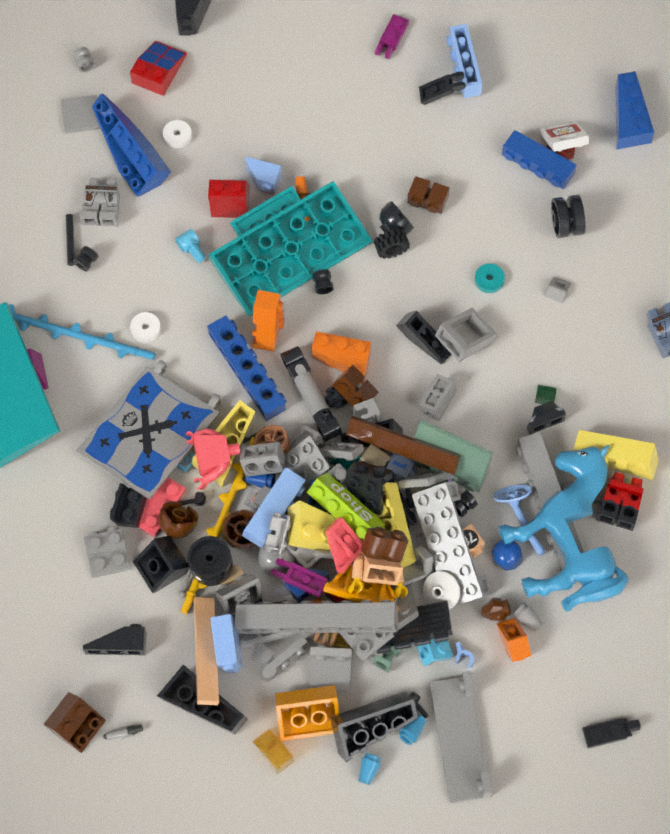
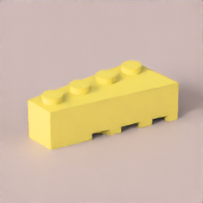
M239 400L215 431L226 436L227 445L239 443L241 448L254 420L255 411ZM195 454V456L192 458V465L198 469V463ZM237 455L230 456V466L219 478L214 480L222 488Z
M579 430L573 451L592 446L601 449L609 445L605 456L607 468L649 480L654 479L659 461L654 443Z
M300 500L289 506L288 516H291V527L288 531V545L311 550L331 551L325 531L336 518Z

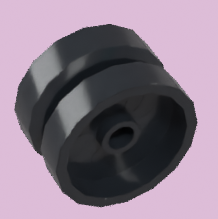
M579 194L568 196L567 201L563 197L553 198L551 201V215L556 237H568L570 232L574 236L584 235L586 228L585 213Z
M205 536L196 540L190 546L187 560L195 580L206 586H216L229 578L233 570V559L226 542L218 537Z

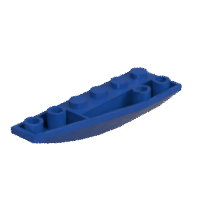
M101 93L92 105L93 111L118 171L135 195L140 197L160 186L171 171L135 124L105 94Z

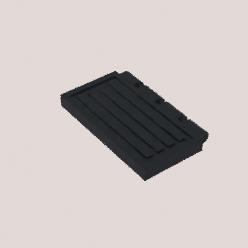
M448 601L417 606L419 616L399 629L398 632H395L393 634L394 637L377 650V654L390 652L393 646L395 650L411 648V643H414L416 647L431 644V639H434L435 643L449 640V636L453 635Z

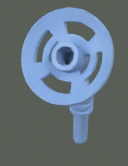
M529 485L508 486L494 493L493 498L495 501L509 503L512 506L521 526L528 523L519 503L521 502L520 500L532 493V488ZM533 534L529 541L538 556H541L545 551L536 535Z

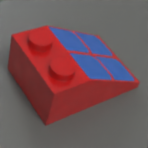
M154 41L138 57L130 71L132 84L164 96L187 53Z

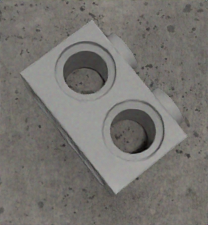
M273 442L242 446L239 460L247 477L283 472L286 458L280 443Z

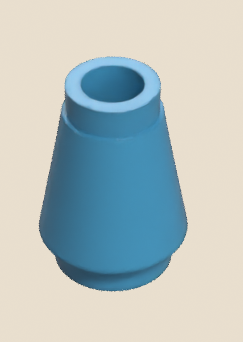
M417 714V719L400 729L398 736L408 745L417 742L426 723V719L420 714Z
M365 753L361 761L359 782L370 785L381 766L380 757Z

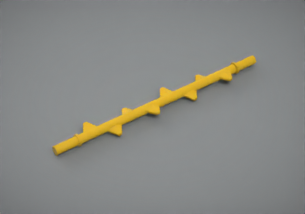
M251 437L248 446L254 445L255 437ZM240 462L232 466L237 474L229 493L219 495V499L224 503L216 525L206 529L209 536L219 538L224 520L230 514V509L238 490L247 488V484L243 481L245 473ZM193 579L189 591L186 592L187 596L180 612L187 615L194 597L197 596V590L207 588L208 586L200 584L197 580Z

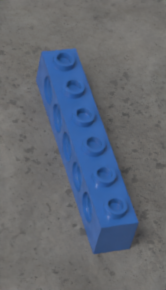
M227 315L207 326L208 334L267 422L286 411L285 403L287 400L282 393H278L276 390L277 385L272 378L269 379L266 375L267 370L264 365L257 362V355L254 350L247 347V340L244 335H239L237 332L236 323L233 320H229ZM227 336H232V337H233V338L230 339V340L224 339V338L227 337ZM235 351H242L241 354H234ZM246 365L252 366L250 369H244L243 367ZM255 380L262 381L260 384L253 383ZM266 394L272 395L269 399L263 398Z

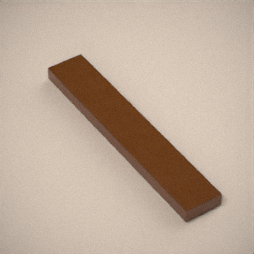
M355 416L350 418L346 435L452 475L456 473L460 455Z

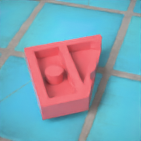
M338 517L325 533L337 572L343 573L362 552L363 542L343 518Z

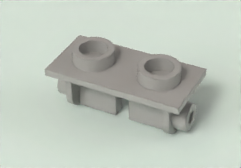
M274 512V516H271L268 529L274 530L275 533H267L264 543L266 552H274L281 555V552L284 551L286 532L291 527V516L282 515Z

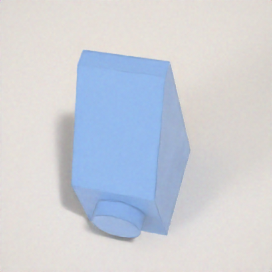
M246 156V169L257 188L264 192L275 193L282 175L281 166Z

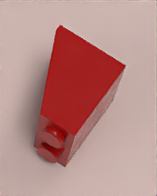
M209 179L208 199L211 217L238 218L248 212L250 184L243 180Z

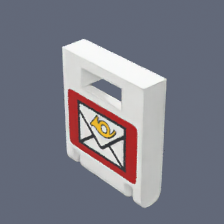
M576 121L572 122V124L564 123L550 126L548 129L541 128L542 137L553 151L561 152L564 149L577 146L582 147V145L589 144L587 133Z

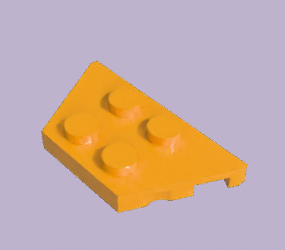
M352 563L343 573H338L330 583L327 582L323 589L327 593L357 603H361L363 600H370L373 603H381L382 600L395 602V594L390 584L363 582L361 579L360 581L363 583L361 592L357 595L358 591L354 587L352 593H349L348 588L354 581L352 578Z

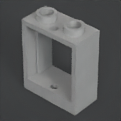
M472 307L442 323L435 336L458 362H461L490 346L497 333ZM467 322L481 338L467 344L453 328Z

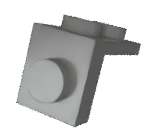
M423 546L415 548V564L403 568V585L426 578L432 574L434 559L432 554Z

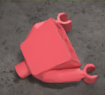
M209 428L196 431L195 433L186 432L187 436L192 437L186 442L194 445L199 474L203 476L202 478L194 479V483L201 482V485L196 488L199 490H204L207 484L219 478L228 469L231 462L230 456L240 454L239 443L227 445L225 435H221L220 432Z

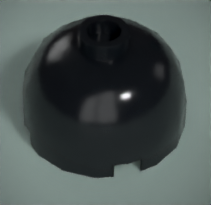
M392 200L381 209L379 219L382 223L380 228L383 232L399 228V230H405L407 235L414 229V226Z

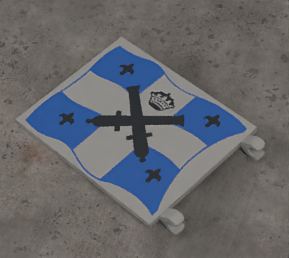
M162 360L157 362L153 370L149 367L144 369L76 450L77 453L149 500L193 448L194 445L186 442L192 438L187 436L186 432L195 433L196 431L209 428L219 416L220 412L216 408L221 404V397L217 394H214L208 404L161 376L167 370L166 363Z

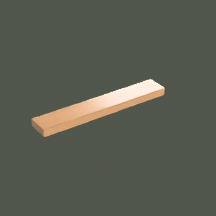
M194 597L197 704L218 705V668L210 619L215 617L214 598Z

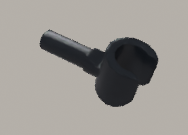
M196 492L195 499L178 502L182 503V505L195 504L203 506L206 496L203 492Z
M411 692L410 696L414 699L416 709L426 719L429 715L418 703L421 697L417 693Z

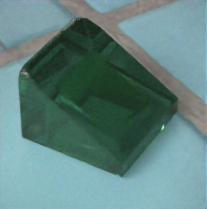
M538 385L535 403L545 404L555 401L557 388Z

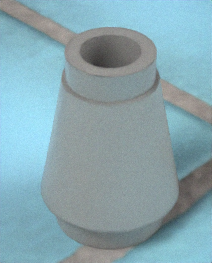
M525 602L513 613L516 616L515 619L534 631L543 624L530 604L527 605Z

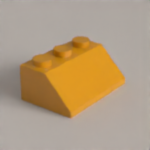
M335 685L275 693L281 741L334 734L330 717L339 714Z

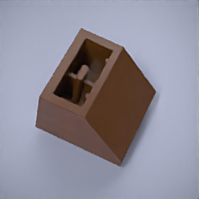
M68 692L43 725L57 737L82 753L106 719L80 697Z

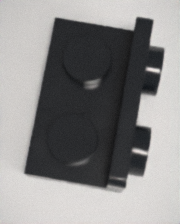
M120 483L115 493L113 508L110 511V520L117 526L139 528L147 498L134 489Z

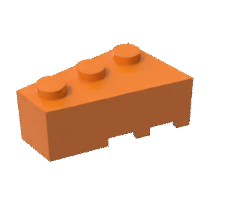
M262 290L257 291L253 307V323L256 324V330L253 329V336L255 337L252 348L274 352L279 331L284 328L285 318H283L284 302L281 301L280 294Z
M316 331L312 345V358L341 372L354 365L364 376L360 382L363 385L371 355V342Z

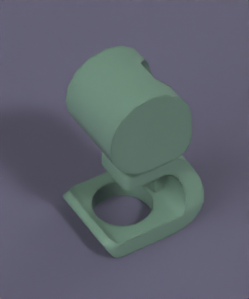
M393 646L391 647L392 651L383 653L382 657L376 655L373 665L389 673L393 656L398 657L402 649L395 650Z

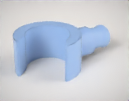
M461 642L455 643L458 653L456 664L461 656H468L471 661L468 666L469 670L473 666L474 656L470 651L465 650Z

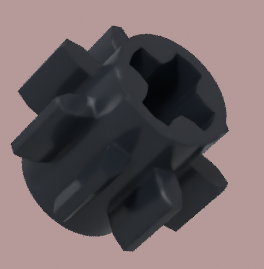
M333 386L326 390L325 401L330 407L338 409L348 403Z

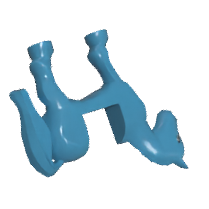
M609 445L601 449L592 446L575 451L560 452L555 459V465L559 470L574 475L577 478L576 481L546 500L540 512L526 525L512 527L505 524L498 526L504 544L513 541L524 543L537 531L545 528L549 531L565 557V567L557 575L548 579H534L531 577L521 579L524 592L528 598L537 594L544 597L554 591L569 590L575 582H579L582 584V587L561 601L563 609L569 612L580 603L603 601L621 594L626 588L629 577L615 564L614 556L609 547H599L581 554L568 526V523L593 514L592 503L606 482L608 468L605 456Z

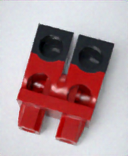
M615 472L612 479H609L596 521L614 525L620 505L621 509L616 526L633 531L644 488H642L643 480L634 477L631 480V484L623 482L625 475Z

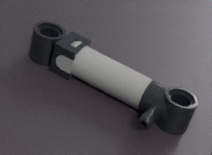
M299 346L280 353L284 366L304 399L324 442L342 435L341 427L337 419L332 415Z

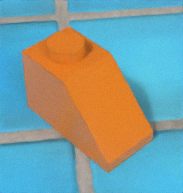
M515 617L496 623L506 653L512 662L522 661L531 656L527 635Z

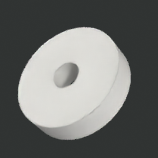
M173 120L167 123L163 129L165 143L172 148L187 146L192 139L190 126L182 120Z
M144 312L132 319L130 329L137 341L148 343L154 341L159 336L161 325L159 319L154 314Z

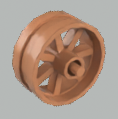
M279 425L264 427L254 438V445L279 442L284 455L289 452L291 447V441L285 429Z

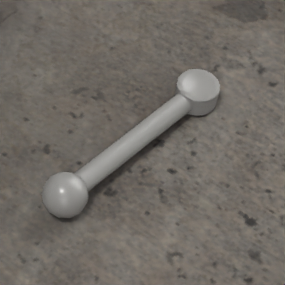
M190 568L188 569L182 590L178 593L180 598L186 596L185 590L191 575Z

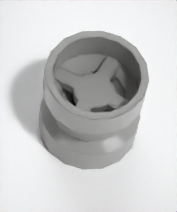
M81 47L73 53V58L78 63L77 66L81 72H88L96 65L94 59L90 57L91 53L87 47Z

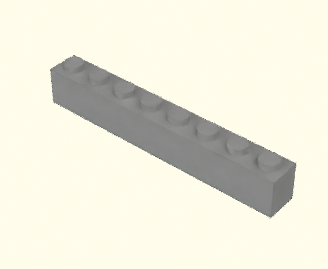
M541 432L518 438L515 450L517 456H521L523 473L528 475L529 480L527 483L534 492L535 507L541 510L546 500L556 492L561 491ZM568 523L577 547L582 554L584 551L574 523ZM548 531L546 534L549 545H553V557L556 563L559 562L561 568L559 572H561L565 567V557Z
M347 600L341 601V603L322 601L319 604H313L310 601H303L301 604H294L289 601L282 602V604L244 602L242 605H236L234 628L239 634L398 632V607L391 600H382L381 603H373L370 600H363L361 603H353Z

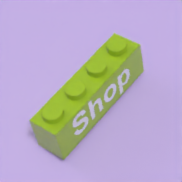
M328 472L318 477L307 491L334 518L342 517L362 542L365 539L368 528H383L386 525Z

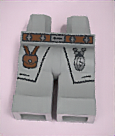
M90 178L88 185H85L83 209L80 215L83 225L99 226L100 222L101 226L118 227L120 192L116 179H107L106 186L100 185V179Z

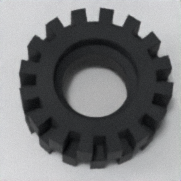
M399 228L395 230L390 229L389 232L385 231L384 234H379V237H376L374 240L378 256L383 259H390L392 256L397 257L398 254L402 255V252H406L410 246L405 230H399Z

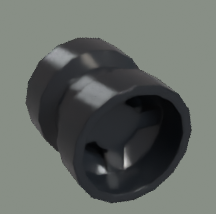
M84 246L80 250V255H76L73 259V263L79 269L87 272L91 267V263L97 260L98 254L90 247Z
M322 269L312 274L313 281L316 283L315 291L317 294L324 295L334 290L333 283L330 281L331 272L329 270Z
M465 490L461 493V500L454 502L457 514L463 517L469 509L477 507L478 503L474 496Z

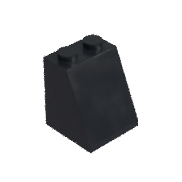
M175 0L179 36L197 34L212 0Z

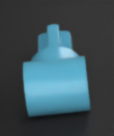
M192 229L175 238L182 252L190 253L197 263H202L206 259V255L199 247L200 241Z

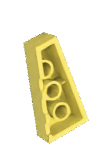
M386 482L383 485V511L375 515L386 524L383 527L386 531L400 530L406 535L409 542L402 561L399 562L404 568L414 563L416 557L397 483Z

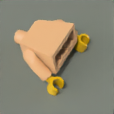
M363 552L356 557L352 570L354 581L348 588L349 593H352L354 587L358 591L357 595L361 592L363 583L360 580L362 579L363 582L397 585V588L394 590V599H397L399 596L403 599L407 595L408 590L402 584L404 583L403 567L399 562L368 558L364 556Z

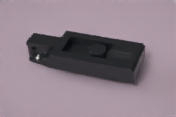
M619 718L582 727V732L587 749L626 740L632 736L631 732L640 730L641 725L639 719L628 722L627 718Z

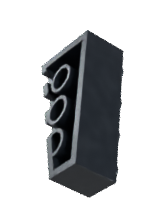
M185 665L180 667L157 695L161 700L234 735L248 720L246 716L220 695L218 705L197 704L196 675Z
M406 692L331 716L330 720L338 754L345 762L353 759L352 756L366 751L368 746L376 741L380 742L386 738V735L392 731L396 732L417 719L418 716L414 699Z

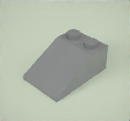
M251 573L240 575L233 583L223 584L215 591L216 597L226 615L235 614L236 605H242L244 602L254 603L259 599H263L260 581Z

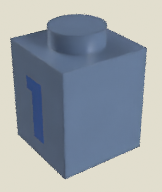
M393 453L386 469L393 470V479L398 482L414 476L417 471L415 470L414 461L396 453Z

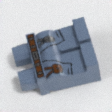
M670 302L663 305L662 309L665 314L660 315L657 308L647 312L649 321L647 327L651 331L663 359L670 356Z

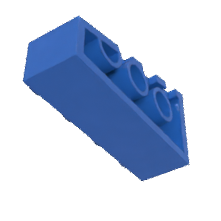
M636 71L618 74L615 86L616 150L649 144L652 142L654 129Z

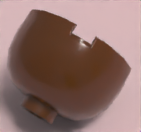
M170 501L164 503L160 509L158 517L159 527L167 536L173 539L187 537L194 531L199 516L192 507L188 506L185 508L181 506L182 503Z
M245 509L233 511L225 518L222 534L225 542L231 548L246 550L255 545L242 536L246 526L254 516L253 512Z

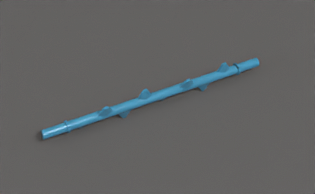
M9 305L14 320L19 322L22 331H25L32 325L51 331L52 338L55 340L62 334L84 340L88 350L95 344L116 349L119 358H123L126 354L130 353L133 356L137 355L151 360L155 359L156 353L140 349L137 346L133 347L115 342L112 333H108L105 337L101 338L81 332L79 323H75L71 328H66L48 323L46 314H43L38 319L17 314L14 305Z

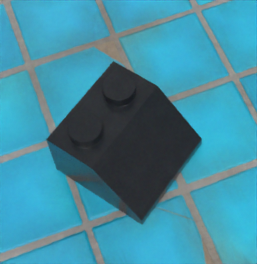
M169 536L154 538L133 561L152 593H156L176 581L190 568L172 537Z

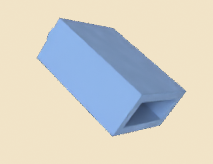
M231 614L211 617L217 666L227 673H236L239 671V668H243L239 633L234 628L235 618Z

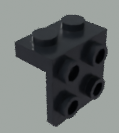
M359 461L347 470V490L372 513L380 514L383 511V485L393 478V470L386 469L384 466H375L365 461Z

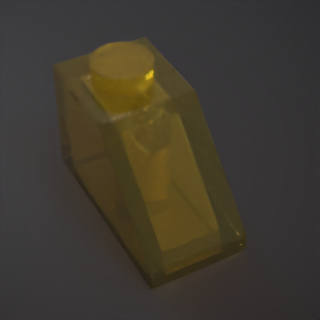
M269 729L253 741L254 745L277 774L294 762L292 754Z

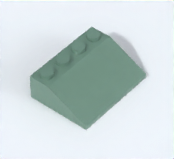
M420 420L414 438L460 455L458 467L452 481L463 485L469 491L480 492L489 474L492 452ZM412 460L415 462L416 467H424L429 469V472L442 471Z

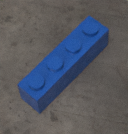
M516 130L512 132L503 145L502 155L507 160L514 161L523 169L530 170L537 177L544 178L555 187H560L564 190L575 174L577 166L575 163Z

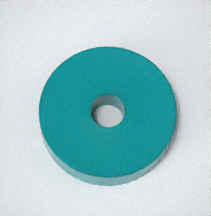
M488 263L477 269L475 284L480 291L495 293L503 287L505 275L498 265Z

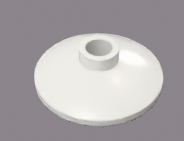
M434 572L424 582V599L427 604L448 601L450 610L459 601V583L448 572ZM437 589L441 591L440 596L437 594Z

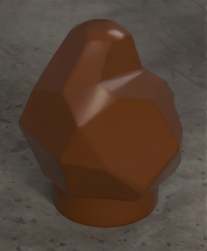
M492 598L482 607L481 614L490 621H504L506 616L511 615L509 602L507 599Z

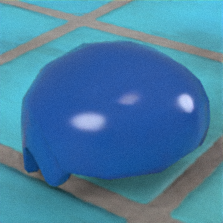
M501 539L493 546L491 551L494 563L506 571L516 569L523 559L521 548L515 541L504 544Z

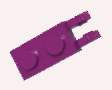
M395 14L392 15L376 47L375 55L379 56L383 48L386 47L388 50L385 53V58L390 59L409 25V19Z
M277 558L276 564L289 570L287 574H284L276 569H272L270 572L272 576L284 580L285 583L317 598L321 597L328 578L293 562L289 563L281 558Z

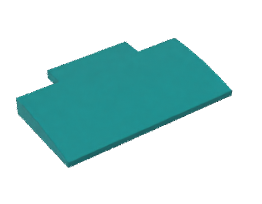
M332 181L303 199H300L293 186L234 219L230 222V225L238 237L211 252L208 258L249 317L253 315V307L258 290L277 293L283 297L313 279L312 274L322 269L328 270L373 243L335 182ZM305 217H309L310 220L305 221Z
M6 302L0 304V468L60 432L14 317Z

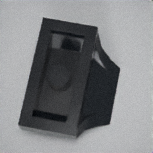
M554 401L534 407L532 417L527 425L529 435L564 422L566 418L565 410L558 407Z

